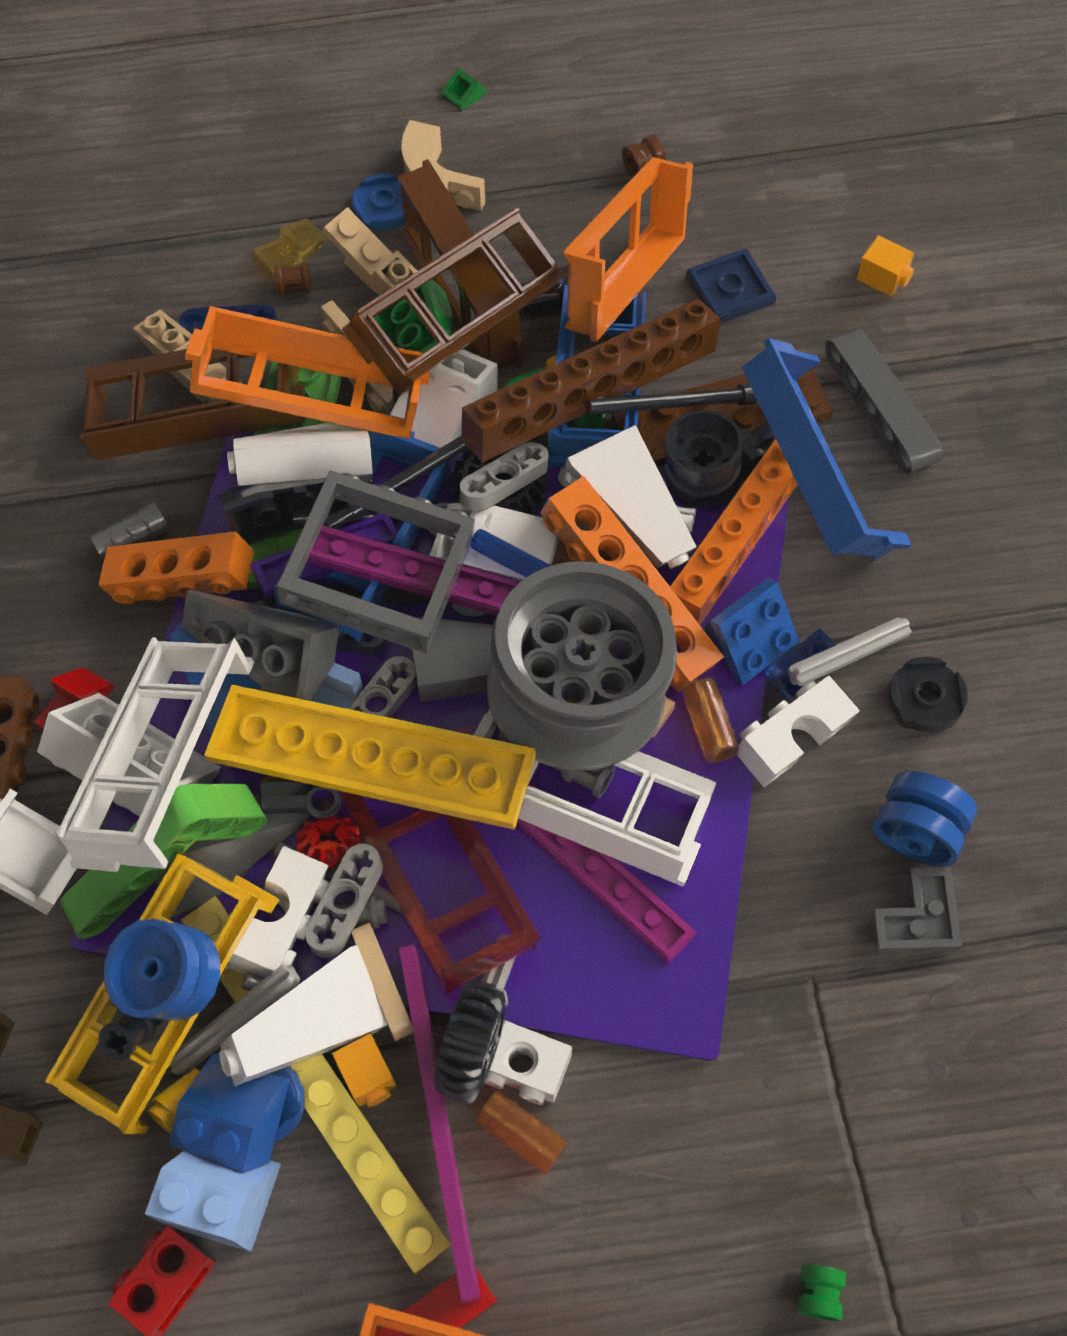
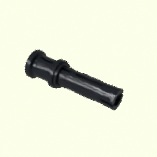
M122 1013L119 1021L110 1022L101 1029L98 1039L100 1048L110 1059L124 1061L133 1055L137 1045L145 1044L154 1037L157 1026L164 1020L136 1018Z

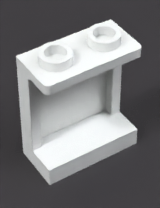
M10 789L4 799L0 798V889L47 915L77 868L71 866L70 861L73 856L56 836L60 826L16 801L17 792Z

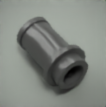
M371 896L355 927L370 922L374 929H378L380 924L387 923L388 913L385 899H377V896ZM354 902L344 904L336 903L335 907L338 909H347L354 904Z

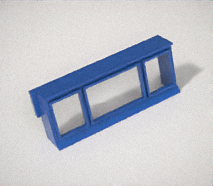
M566 284L564 286L556 364L574 355L575 335L583 334L565 328V324L570 320L567 318L568 286ZM643 292V296L636 295L603 335L618 336L644 324L646 292ZM640 388L621 397L640 396ZM639 411L626 412L624 430L635 425L638 429ZM566 423L548 431L547 466L566 467L565 464L568 457L622 432V430L566 427Z
M771 338L766 339L763 342L766 349L741 368L832 556L838 553L870 556L874 562L894 548L908 549L911 547L912 544L906 533L868 528L796 382L798 378L820 363L818 356L796 351L792 344Z
M369 431L373 474L364 475H371L373 478L383 459L409 468L440 447L414 438V431L411 432L410 439ZM451 459L425 474L430 477L418 497L424 498L435 505L450 478ZM404 522L392 545L410 550L422 527ZM339 571L324 577L363 592L364 595L361 599L376 605H380L389 587L379 583V581H369ZM276 582L274 586L276 609L309 616L338 626L339 632L355 637L357 642L360 641L364 632L279 604L277 589L279 582Z

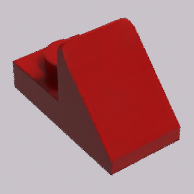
M84 667L53 677L50 682L57 691V694L33 723L39 730L43 731L49 712L97 693L107 697L114 689V686Z

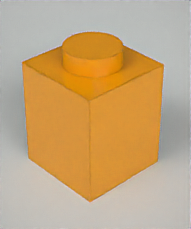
M878 235L862 257L857 280L892 297L899 286L905 287L913 275L914 268L910 266L914 252Z
M371 1033L332 1053L358 1107L367 1104L368 1107H373L384 1102L391 1096L390 1090L397 1087Z

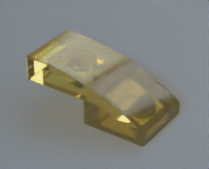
M308 218L280 228L279 239L252 249V260L272 279L275 278L274 265H280L281 267L299 265L326 243V236Z

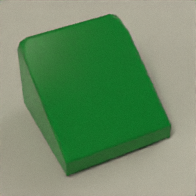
M457 67L440 94L464 111L484 96L488 90L473 77Z

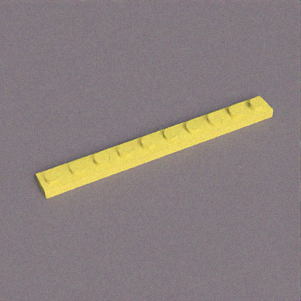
M214 896L181 919V921L185 925L201 929L215 943L230 916L219 899ZM227 963L220 976V980L233 1000L237 1002L249 992L241 988L245 975L228 968ZM320 1054L291 1065L298 1074L304 1088L306 1111L413 1273L417 1274L451 1247L450 1242L324 1055Z

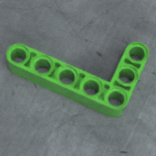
M185 784L177 786L153 839L154 843L168 860L166 868L120 865L117 872L89 870L60 900V905L77 938H91L108 928L171 866L177 854L182 855L195 841L244 838L261 829L265 825L267 818L246 784ZM138 821L127 832H133Z

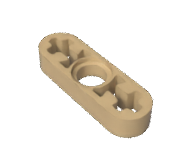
M370 922L354 928L351 932L358 946L394 1040L397 1041L413 1034L412 1024Z

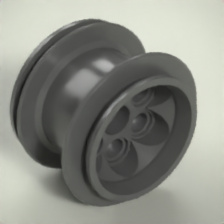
M583 561L566 562L546 567L531 574L521 581L506 597L492 628L490 639L492 664L487 679L488 704L495 723L506 739L512 744L535 748V760L559 769L586 771L606 768L626 760L644 747L657 730L664 711L665 693L675 672L677 660L676 636L667 608L656 593L644 582L626 571L606 564ZM542 673L547 675L548 677L539 678L536 677L535 674ZM611 689L618 694H608L604 690ZM565 699H575L580 703H568Z

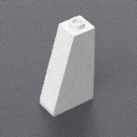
M334 423L234 439V451L227 452L229 474H237L238 486L327 478L330 470L340 474H373L368 431Z
M636 425L568 457L565 464L568 472L576 480L583 476L588 480L643 553L657 568L668 564L669 568L673 569L689 561L688 553L694 550L696 545Z
M358 946L348 948L220 1044L222 1049L219 1053L221 1067L226 1076L232 1077L234 1086L347 1045L369 1033L373 1035L388 1025Z

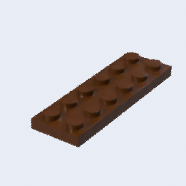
M812 368L798 378L796 382L816 422L819 423L830 420L833 409ZM745 374L676 393L734 389L739 384H749ZM758 401L754 405L747 406L727 403L640 410L638 413V431L656 467H660L666 463L665 438L667 430L677 418L688 412L698 410L717 411L730 417L740 430L747 429L752 431L767 422ZM626 412L612 413V420L616 430L624 431Z

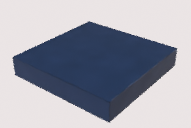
M747 248L691 267L686 271V278L696 295L721 318L720 323L775 304L776 294Z

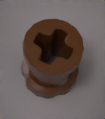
M308 261L302 262L301 266L281 267L280 265H274L275 284L278 295L284 294L285 291L305 289L306 292H312Z

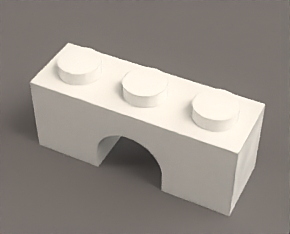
M830 676L818 684L815 681L805 684L795 694L798 699L791 704H788L786 700L782 701L768 713L770 717L768 721L762 725L755 721L739 735L742 741L734 753L764 788L790 769L804 753L793 740L791 730H803L809 733L819 745H822L847 726L860 711Z
M285 846L282 847L266 879L264 890L279 898L278 904L284 909L285 916L274 922H263L253 918L231 956L228 968L244 975L249 972L265 979L281 965H293L297 955L296 952L292 951L297 938L305 940V931L312 918L308 914L314 903H320L330 882L325 880L328 869L327 864Z

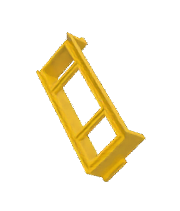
M178 853L139 921L158 919L174 923L170 919L195 876L239 900L214 943L220 957L221 976L258 909L272 914L279 898L238 875L235 876L232 882L201 863ZM103 981L44 1082L52 1084L58 1088V1091L84 1108L119 1127L123 1134H146L150 1126L141 1121L139 1117L199 1013L189 1019L170 1021L152 1053L138 1045L136 1046L135 1052L129 1058L142 1065L143 1069L121 1107L77 1080L99 1042L101 1029L111 1022L118 1010V1007L110 1000Z

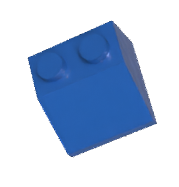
M213 1053L178 1103L168 1145L241 1173L270 1163L290 1078L272 1072L234 1086L232 1077L226 1076L221 1067L219 1053Z

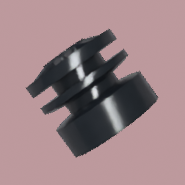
M698 410L682 415L668 428L665 438V480L669 492L677 501L689 507L704 509L715 507L731 499L739 488L743 438L739 427L730 417L717 411Z

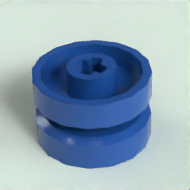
M921 771L897 773L887 792V803L882 804L872 825L875 836L888 848L912 861L936 867L954 865L965 843L963 835L969 832L978 813L976 802L967 792L952 782L936 775Z
M158 919L136 921L123 929L110 945L104 963V984L110 1000L121 1012L136 1018H156L168 1021L189 1019L206 1007L214 996L220 979V957L214 942L201 929Z

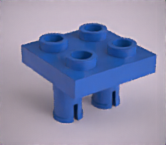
M770 578L765 579L706 623L704 631L709 638L720 644L733 679L743 685L800 642L778 582Z

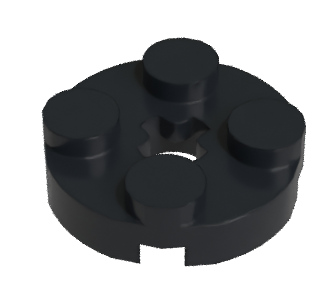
M918 657L906 662L895 673L888 689L889 704L893 713L897 716L898 723L906 729H915L928 733L939 732L953 727L968 702V688L963 676L958 671L955 674L950 668L946 667V662L934 657ZM926 687L929 688L930 693L937 694L938 698H934L932 702L922 699L919 694Z

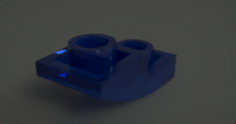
M818 628L796 649L792 647L765 671V675L792 700L797 697L795 694L803 686L793 685L790 682V676L787 672L788 668L836 644Z

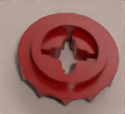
M337 813L330 818H317L314 822L305 821L303 830L297 833V851L327 864L328 868L339 866L346 852L351 847L361 844L359 827L353 825L350 817L341 819ZM335 834L336 841L327 839L323 843L321 842V836L330 837Z

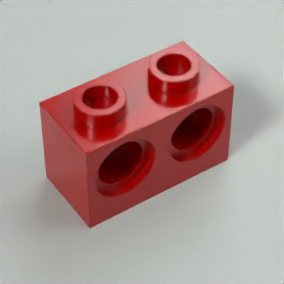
M168 1225L162 1232L157 1230L147 1240L141 1251L144 1256L133 1270L127 1269L118 1278L112 1288L114 1295L107 1303L145 1336H163L217 1263L180 1232ZM181 1248L184 1254L182 1266L177 1271L168 1273L165 1268L167 1255L172 1250ZM151 1287L154 1292V1302L147 1311L140 1313L136 1307L137 1295L142 1289Z

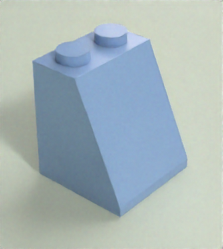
M183 1151L161 1168L145 1214L173 1229L252 1252L281 1164L270 1160V1163L241 1173Z

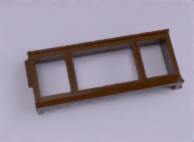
M429 159L422 161L423 167L397 176L401 184L400 191L405 228L401 235L421 269L433 262L430 240L441 257L474 235ZM479 250L448 269L458 285L460 306L442 275L440 274L433 279L446 292L453 314L452 323L457 331L471 322L470 308L477 318L510 296L501 279ZM519 311L483 334L481 342L478 338L466 347L469 352L496 363L497 370L514 363L517 368L524 366Z
M518 207L359 308L351 321L342 328V331L369 365L374 361L400 396L406 393L415 380L544 293L548 292L550 295L562 286L563 281L568 277V273L557 266L520 216ZM502 234H505L537 277L524 287L520 285L490 244L491 241ZM479 250L512 295L451 336H448L415 291ZM403 298L438 343L409 364L374 319L375 316Z
M187 349L84 368L87 387L83 433L80 434V438L96 461L305 422V417L226 400L143 415L145 377L192 368L193 361L185 360ZM213 349L208 365L226 361V380L239 383V359L250 356ZM278 363L277 390L275 391L305 397L304 385H298V367ZM132 379L130 417L106 422L108 394L102 385Z

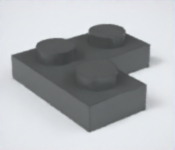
M951 867L910 869L907 876L912 908L874 909L872 912L876 953L959 951L962 947Z

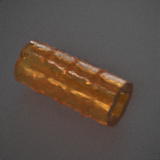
M704 678L689 683L684 687L683 695L688 707L687 711L690 713L693 722L692 728L696 730L699 739L698 745L702 748L705 760L708 763H717L734 757L739 750L734 736L735 730L731 727L728 719L729 713L725 710L722 702L723 696L720 695L715 680Z
M498 1090L491 1096L476 1119V1123L491 1133L492 1137L499 1139L510 1150L518 1153L527 1160V1163H531L546 1175L568 1143V1141L555 1133L551 1127H547L536 1119L534 1114H529L518 1106L516 1101L513 1102Z

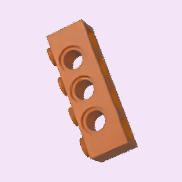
M236 531L107 547L98 586L107 592L115 602L120 604H132L134 601L142 600L163 601L171 597H186V591L189 590L207 594H228L231 591L247 589L254 550Z

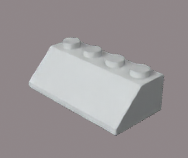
M97 693L49 712L37 752L49 759L55 766L65 769L83 781L119 705L102 694ZM148 724L124 776L157 779L175 739ZM192 751L177 786L185 784H211L218 775L220 766L208 762L205 757ZM117 791L113 802L127 808L140 817L150 794Z

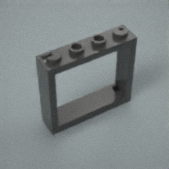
M330 470L277 585L279 604L427 654L474 538L476 519L469 517L460 510H447L433 505L424 498H411L397 493L388 486H376L361 481L352 474H340ZM335 498L455 538L422 620L300 579Z

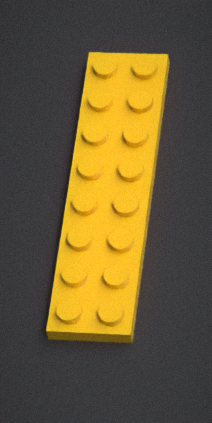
M231 684L204 756L208 762L515 830L536 759L535 748Z

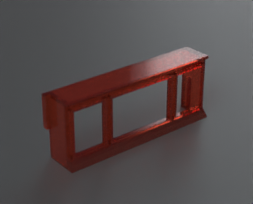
M339 791L341 801L354 825L359 827L360 836L364 843L373 846L378 851L383 864L381 875L447 996L459 985L530 949H536V943L540 941V936L472 820L421 810L380 830L362 796ZM443 816L486 889L487 894L430 922L387 842ZM495 906L511 935L453 964L438 934Z

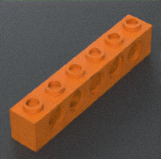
M776 439L670 586L699 625H701L798 485Z
M584 476L548 499L540 513L543 516V522L552 534L560 538L566 546L569 558L573 562L601 563L626 571L651 588L667 608L673 622L676 643L681 649V653L677 652L676 668L670 686H673L677 692H680L709 671L724 657ZM575 522L584 523L589 531L579 529ZM598 551L606 552L612 561L602 559Z

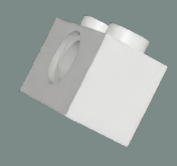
M505 1021L498 1049L485 1084L497 1089H503L504 1084L520 1090L519 1096L538 1105H542L544 1100L554 1103L572 1056V1046ZM517 1055H527L533 1060L534 1064L529 1071L518 1073L512 1070L510 1062Z

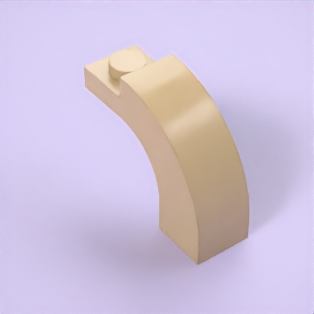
M409 120L402 137L401 147L404 172L407 173L423 167L422 161L429 159L457 206L482 211L485 204L484 179L453 172L440 166L437 163L442 151L440 127Z

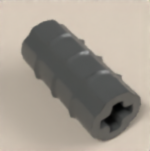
M153 502L140 510L136 509V512L124 518L120 517V520L109 526H104L103 529L89 535V538L104 563L107 547L155 540L156 537L170 529L157 505Z

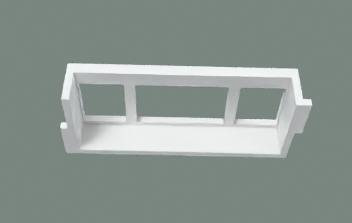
M152 637L56 834L73 857L70 864L73 868L117 872L120 865L166 868L168 860L153 841L226 674L249 675L254 664L252 657L244 656L235 638L228 644L165 642L158 641L156 637ZM173 671L205 672L200 685L167 684ZM160 698L193 700L158 778L124 776ZM117 791L150 794L133 832L99 829Z
M490 709L487 714L485 713L474 736L491 739L497 724L493 719ZM638 751L626 760L615 764L617 767L642 776L622 823L529 785L527 786L518 819L684 887L701 846L694 839L711 800L716 782ZM536 760L533 765L529 782L539 764V762ZM654 782L699 799L679 847L634 829V825Z

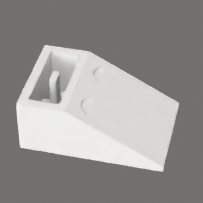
M461 349L430 370L428 385L421 384L419 399L412 431L415 432L414 438L441 448L461 436L462 407L497 391V364ZM409 391L399 396L390 414L391 416L405 417Z
M460 503L448 504L447 510H460L469 517L476 519L474 538L463 565L518 581H523L531 574L551 566L560 538L546 528L542 517L494 505L484 511L474 512L465 509ZM437 533L430 556L447 560L455 538Z

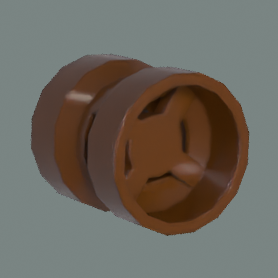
M655 135L643 138L641 144L633 143L622 149L624 165L632 177L652 157L666 160L663 145Z

